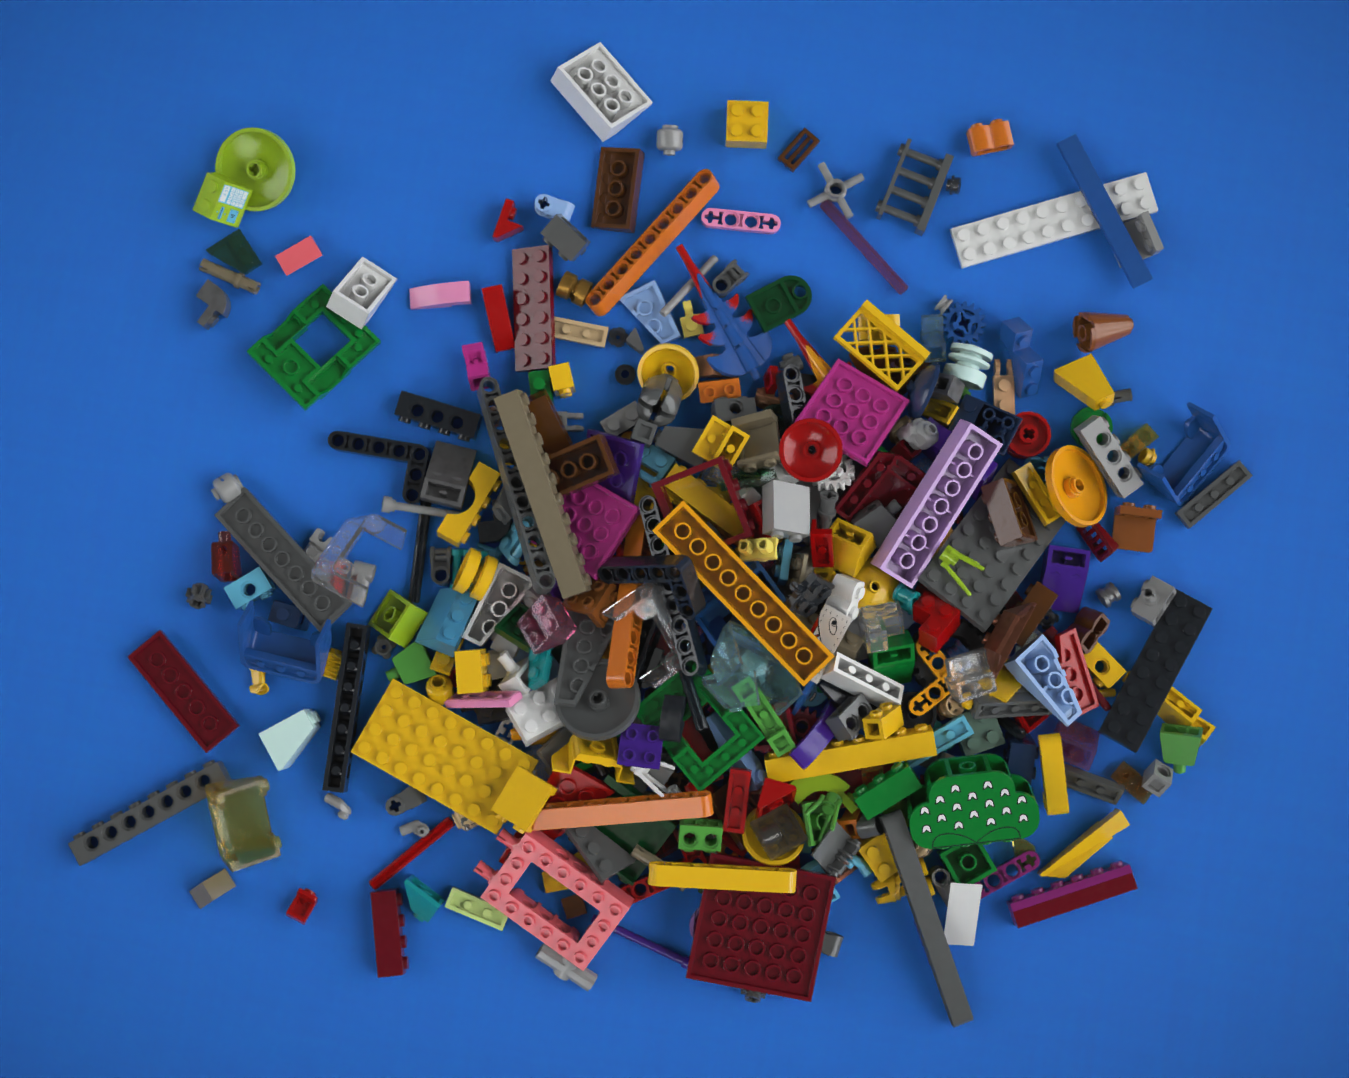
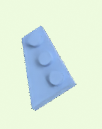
M655 280L625 294L620 299L661 344L669 343L681 337L671 313L666 317L660 314V310L666 305V302Z

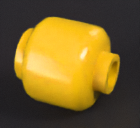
M438 674L432 676L426 682L427 697L440 705H445L444 702L454 695L452 681L446 675Z

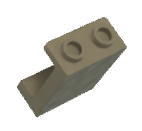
M771 409L731 419L733 426L750 435L739 455L740 460L737 461V466L743 472L751 473L759 468H771L781 463L779 456L780 433L778 418Z

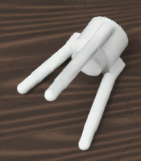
M660 761V766L675 770V766ZM633 766L630 768L634 772L633 774L640 777L660 797H664V794L657 787L667 793V788L648 774L649 768Z

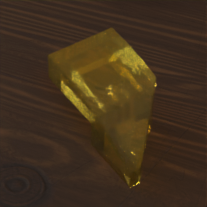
M1024 838L1012 841L1014 857L1026 850L1036 852L1035 846ZM1027 855V860L1023 863L1018 859L1017 862L1020 864L1021 870H1025L1023 865L1027 863L1034 865L1036 857Z

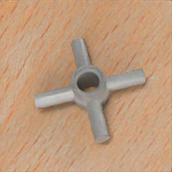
M825 162L820 163L818 168L827 184L823 193L806 201L809 208L828 199L831 202L838 203L846 219L853 217L854 215L844 197L847 189L865 180L862 173L843 182L840 179L833 178ZM838 187L841 193L833 194L830 189Z

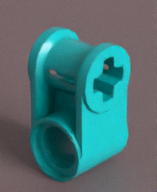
M901 583L895 588L892 599L901 609L913 615V604L922 594L909 589Z

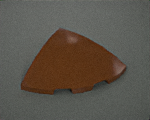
M883 345L879 349H873V354L883 355ZM869 346L858 348L862 355H870ZM887 346L888 354H899L896 347ZM849 353V357L857 370L892 389ZM890 358L889 367L900 368L899 358ZM903 358L904 368H913L916 364L911 358ZM874 359L877 368H886L885 359ZM926 359L897 393L903 396L907 392L905 389L909 380H914L917 374L932 364V362ZM890 372L891 379L898 385L902 380L901 372Z

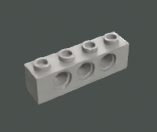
M1092 415L1073 430L1114 494L1124 499L1144 485L1140 479L1142 475L1137 468H1133L1131 465V458L1128 453L1122 451L1119 446L1120 440L1108 429L1110 427L1108 421L1104 417ZM1101 433L1102 441L1098 444L1096 438ZM1112 450L1113 457L1111 460H1108L1107 455ZM1123 467L1124 473L1119 477L1118 471Z

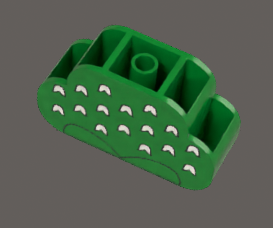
M991 753L942 758L932 762L925 771L924 784H921L922 788L907 796L905 800L906 816L912 839L916 844L926 849L938 848L944 850L955 846L968 847L973 844L988 845L992 842H1012L1013 840L1023 839L1033 834L1038 828L1040 821L1039 807L1030 783L1020 775L1011 774L1005 760Z

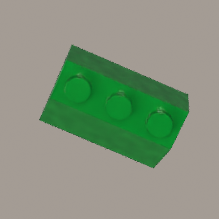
M900 761L894 764L887 773L876 775L871 783L867 785L862 784L857 787L852 795L866 819L870 820L922 788V785L907 761L903 763Z

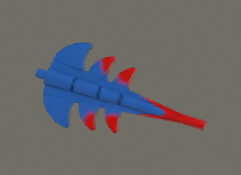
M683 244L677 246L676 250L685 263L707 310L702 314L693 315L691 320L700 325L713 324L715 327L710 333L700 334L698 339L709 346H723L725 349L718 356L708 357L706 359L715 371L724 376L738 377L750 373L754 381L759 379L761 376L756 368L766 362L772 350L770 332L764 334L761 331L757 336L748 337L746 333L750 330L753 323L752 310L749 309L741 317H733L732 313L738 307L739 295L735 294L730 300L722 302L694 264Z

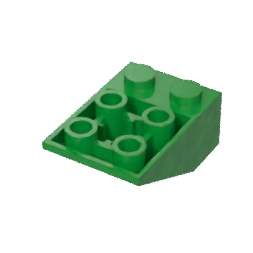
M908 629L867 636L868 668L900 684L911 682L915 664V645Z

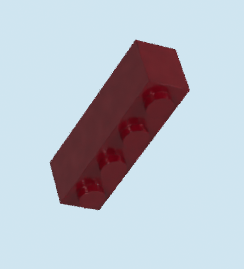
M399 888L373 890L370 894L378 978L404 975L406 969H409V959L404 954V948H407V937L403 935L402 927H405V916L401 914L400 906L403 905V894L399 893Z

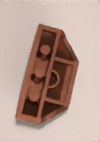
M1031 602L1004 610L1002 615L998 614L992 622L995 628L992 633L987 631L982 640V643L985 644L983 651L991 678H997L1034 611L1036 603Z

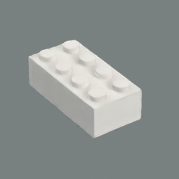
M558 677L537 690H532L523 695V698L512 707H506L505 711L526 747L564 726L554 705Z

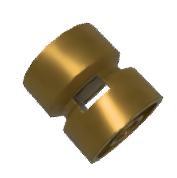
M566 271L558 285L556 295L565 300L570 298L573 304L583 307L586 302V296L592 290L593 283L583 278L578 280L577 275Z

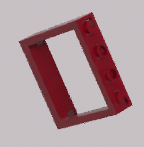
M724 455L651 484L665 518L674 509L664 485L718 464L744 532L723 541L730 545L755 534V522L752 517L749 518L746 511L749 509L745 498H741L738 490H741L737 478L733 479L731 470H733L732 464Z

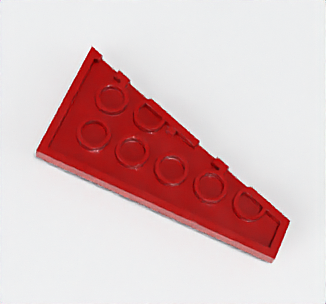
M573 766L571 774L552 771L546 781L558 789L554 796L550 795L546 803L605 799L615 792L608 784L576 766ZM567 828L540 831L552 840H555L558 836L564 834ZM516 831L513 836L522 839L526 832L522 834ZM508 847L505 848L499 859V862L502 864L505 863L511 854V849Z

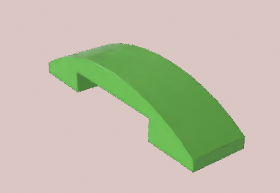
M751 675L732 686L743 705L745 704L766 736L767 742L777 757L796 747L785 725Z

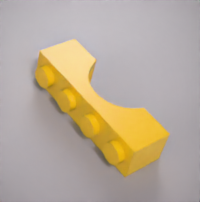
M480 461L478 462L469 477V485L475 493L473 504L463 513H447L437 529L438 537L458 548L461 543L465 544L471 535L469 530L472 526L476 527L481 519L479 515L483 508L487 509L492 500L490 498L492 492H497L502 484L499 472Z

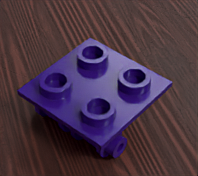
M632 723L620 735L617 765L659 770L663 741L659 740L660 726Z

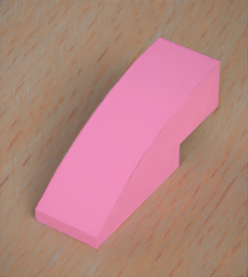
M469 281L439 283L409 289L411 310L471 304Z

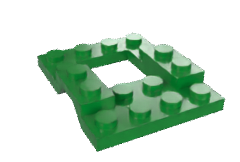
M324 284L319 286L293 309L287 319L276 330L263 336L247 350V354L304 411L308 410L319 399H323L351 373V370L381 344V340L367 326L360 329L326 307L332 292ZM323 314L350 341L320 367L295 341L308 330L309 325Z
M696 662L692 666L693 672L697 667ZM681 669L640 703L637 717L643 724L660 726L665 694L685 696L678 673ZM707 669L706 674L702 677H692L701 706L703 707L706 703H709L735 735L705 761L700 759L683 736L680 743L663 741V747L698 791H703L766 738L709 669ZM688 702L686 703L683 716L684 722L692 716Z

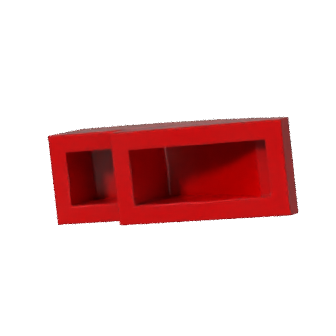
M502 284L481 288L496 353L515 349L514 335Z

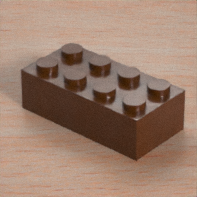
M603 434L594 435L548 455L550 471L555 474L557 479L556 489L563 498L620 474L606 437Z

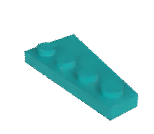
M559 600L536 614V618L530 623V629L541 635L540 642L529 652L528 688L534 691L549 682L553 656H550L557 641L554 633L555 628L559 627L561 620L558 618V612L563 609V602Z

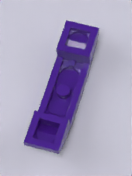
M830 700L819 713L821 716L807 735L796 744V747L789 754L803 770L816 759L834 737L833 732L825 722L837 709Z

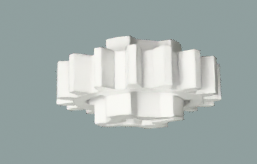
M844 454L840 465L832 475L824 480L812 482V485H818L819 491L823 488L825 490H833L836 493L839 488L844 491L845 485L851 486V480H855V466L852 465V460H847Z

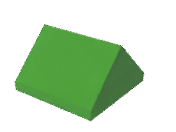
M818 799L800 803L806 831V843L809 847L819 845L820 841H818L827 817V814L822 810L821 804L807 817L804 815ZM831 817V820H830V822H829V825H828V828H827V830H826V833L828 832V830H829L830 827H831L832 817Z

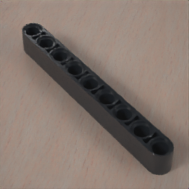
M650 495L642 497L639 502V509L651 555H675L665 543L664 548L661 550L660 546L663 541L652 531L657 522L660 523L664 519L656 497ZM654 502V507L650 510V506ZM669 582L659 583L681 670L687 676L702 677L706 674L708 667L695 618L692 620L684 619L676 609V602ZM685 621L686 627H685V629L682 631V627H681V626H682L683 622ZM690 642L691 649L688 651L687 644ZM696 662L697 667L693 672L692 666Z

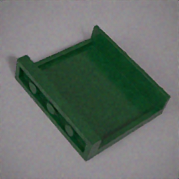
M614 771L609 773L604 780L606 784L615 790L612 795L606 798L644 795L631 784L616 782ZM665 820L594 827L629 854L632 853L638 844L648 852L656 855L679 824V821ZM636 859L633 864L617 873L618 878L621 882L632 886L647 866Z

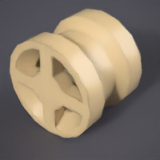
M958 695L945 697L938 704L939 713L945 718L960 715L964 711L961 705L962 698Z

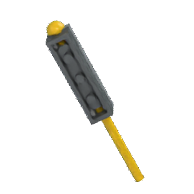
M970 686L968 694H965L961 699V705L963 708L970 710L973 719L1052 715L1023 686L1007 703L989 696L988 693L976 686ZM1098 689L1104 697L1116 696L1115 689Z

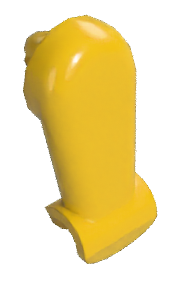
M249 669L253 684L249 686L250 692L257 695L268 693L269 687L265 683V672Z

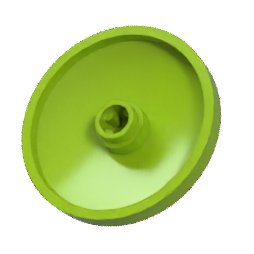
M244 128L231 134L222 143L215 163L216 172L253 190L246 207L248 211H265L278 206L287 198L295 181V162L288 145L277 134L263 128Z

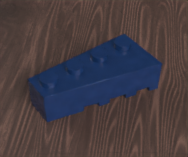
M1005 731L1008 749L1003 750V757L1011 774L1024 777L1031 786L1032 779L1036 777L1034 761L1038 759L1039 747H1037L1031 734L1027 733L1026 737L1019 741L1008 731Z

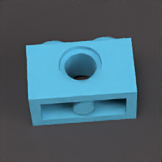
M260 566L224 587L235 609H243L244 611L249 601L255 602L260 598L261 600L267 599L273 595L271 591L276 589L269 575ZM253 584L255 586V593L249 596L247 594V587Z

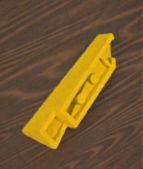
M1130 671L1122 678L1123 682H1125ZM1171 687L1157 713L1164 722L1202 727L1203 733L1199 747L1206 742L1216 728L1199 717L1203 711L1174 687Z
M1115 808L1100 822L1097 821L1040 869L1037 874L1041 877L1066 878L1108 843L1113 838V835L1130 825L1123 812Z

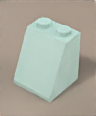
M303 709L259 733L278 771L290 768L320 729L319 722H321V719L316 711Z

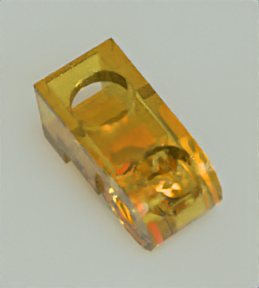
M1144 423L1119 446L1132 459L1159 436L1147 423Z

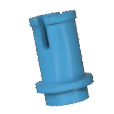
M480 542L477 544L478 548L476 550L489 551L490 556L497 558L498 562L500 561L502 553L498 550V547L495 549Z

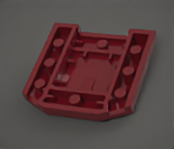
M877 451L867 467L863 468L851 483V486L846 489L836 502V513L850 522L855 513L878 499L886 507L893 499H896L903 507L895 514L898 519L926 473L901 454Z

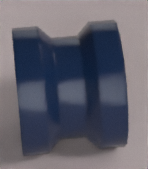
M959 639L955 640L952 647H948L945 650L959 665L963 663L965 657H969L972 654Z

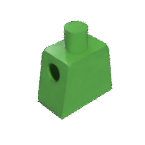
M413 642L394 656L392 661L395 667L385 672L389 682L393 678L395 680L401 678L404 685L439 674L430 669L432 659L426 647L416 642Z
M1162 723L1160 741L1163 761L1173 764V771L1175 773H1185L1186 766H1194L1203 733L1202 727Z

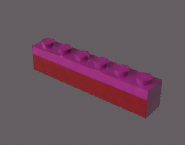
M1116 861L1111 863L1109 868L1103 869L1098 867L1090 870L1091 874L1085 876L1077 874L1071 876L1070 881L1064 883L1063 880L1051 883L1049 888L1043 889V887L1032 889L1030 894L1023 895V893L1011 896L1012 900L1006 902L1014 926L1021 928L1138 889L1130 864Z

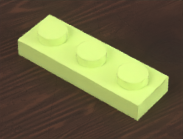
M454 886L444 906L503 931L508 919L506 915L482 898Z

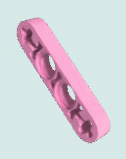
M707 208L701 215L702 224L711 229L775 234L779 231L781 225L778 216L767 213ZM709 213H712L714 218H719V214H723L722 225L718 224L719 220L716 219L712 220V223H708V219L705 217H708ZM726 216H735L736 223L734 225L726 224ZM753 217L756 219L757 225L750 228L745 224V220ZM760 218H764L763 223H769L770 220H774V224H777V226L769 229V225L763 224L761 229L759 228Z

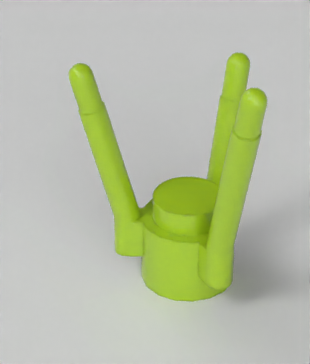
M948 544L939 557L943 561L940 566L948 571L968 596H971V592L949 565L954 566L961 559L982 571L985 568L977 561L965 556Z

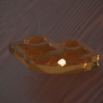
M1125 761L1111 775V778L1116 783L1124 785V790L1143 805L1153 794L1141 787L1143 777Z

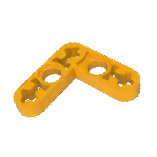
M919 639L915 642V651L937 679L909 701L908 709L916 716L925 714L961 684V676L941 650L927 660L926 656L929 654L925 650L920 651ZM940 657L943 660L944 665L941 669H935L932 666L934 658ZM947 675H955V685L948 684L945 686L948 689L945 692L938 682L941 680V683L944 684L948 680ZM932 687H937L940 690V696L937 699H932L929 696V690ZM924 694L926 699L930 701L931 704L928 706V703L925 702L921 706V708L923 709L922 711H914V701L921 702L922 700H924V698L921 697V695Z

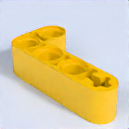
M1060 733L1038 735L1045 811L1048 816L1069 813V803Z

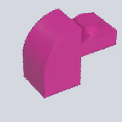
M482 342L462 345L471 391L478 390L481 380L485 377H490L486 351Z

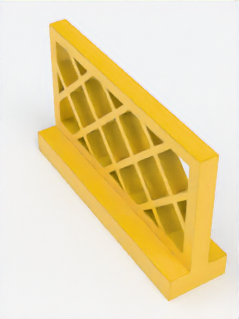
M868 300L861 305L858 311L833 338L896 392L930 355L926 348ZM859 315L866 320L867 327H856L855 320ZM867 331L868 341H858L857 332ZM871 331H879L882 334L883 341H872ZM844 332H853L854 342H846L841 335ZM894 344L898 347L899 354H888L887 345ZM869 345L870 355H862L859 352L858 346ZM873 345H883L884 354L874 355ZM899 358L900 368H890L889 359ZM903 358H911L916 364L913 368H904ZM874 359H885L886 368H877ZM890 372H901L902 380L898 385L891 379Z

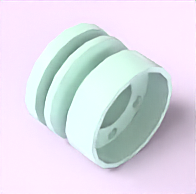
M952 343L950 347L952 352L947 357L955 363H946L942 373L956 376L971 390H983L987 376L979 370H988L990 368V364L987 362L992 361V353L972 344Z

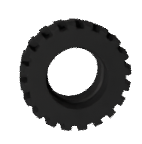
M960 619V626L951 637L959 639L972 654L968 657L963 671L959 673L961 684L948 696H960L969 692L970 686H976L977 682L989 670L983 651L985 644L982 643L985 636L978 631L977 627L965 619ZM919 631L912 637L914 645L919 639ZM921 645L920 651L925 650L930 654V650ZM915 651V664L912 675L915 676L916 682L925 688L937 678ZM946 676L948 680L944 684L941 683V680L938 682L945 692L948 691L945 686L948 684L955 685V676ZM932 687L929 692L940 695V690L937 687Z

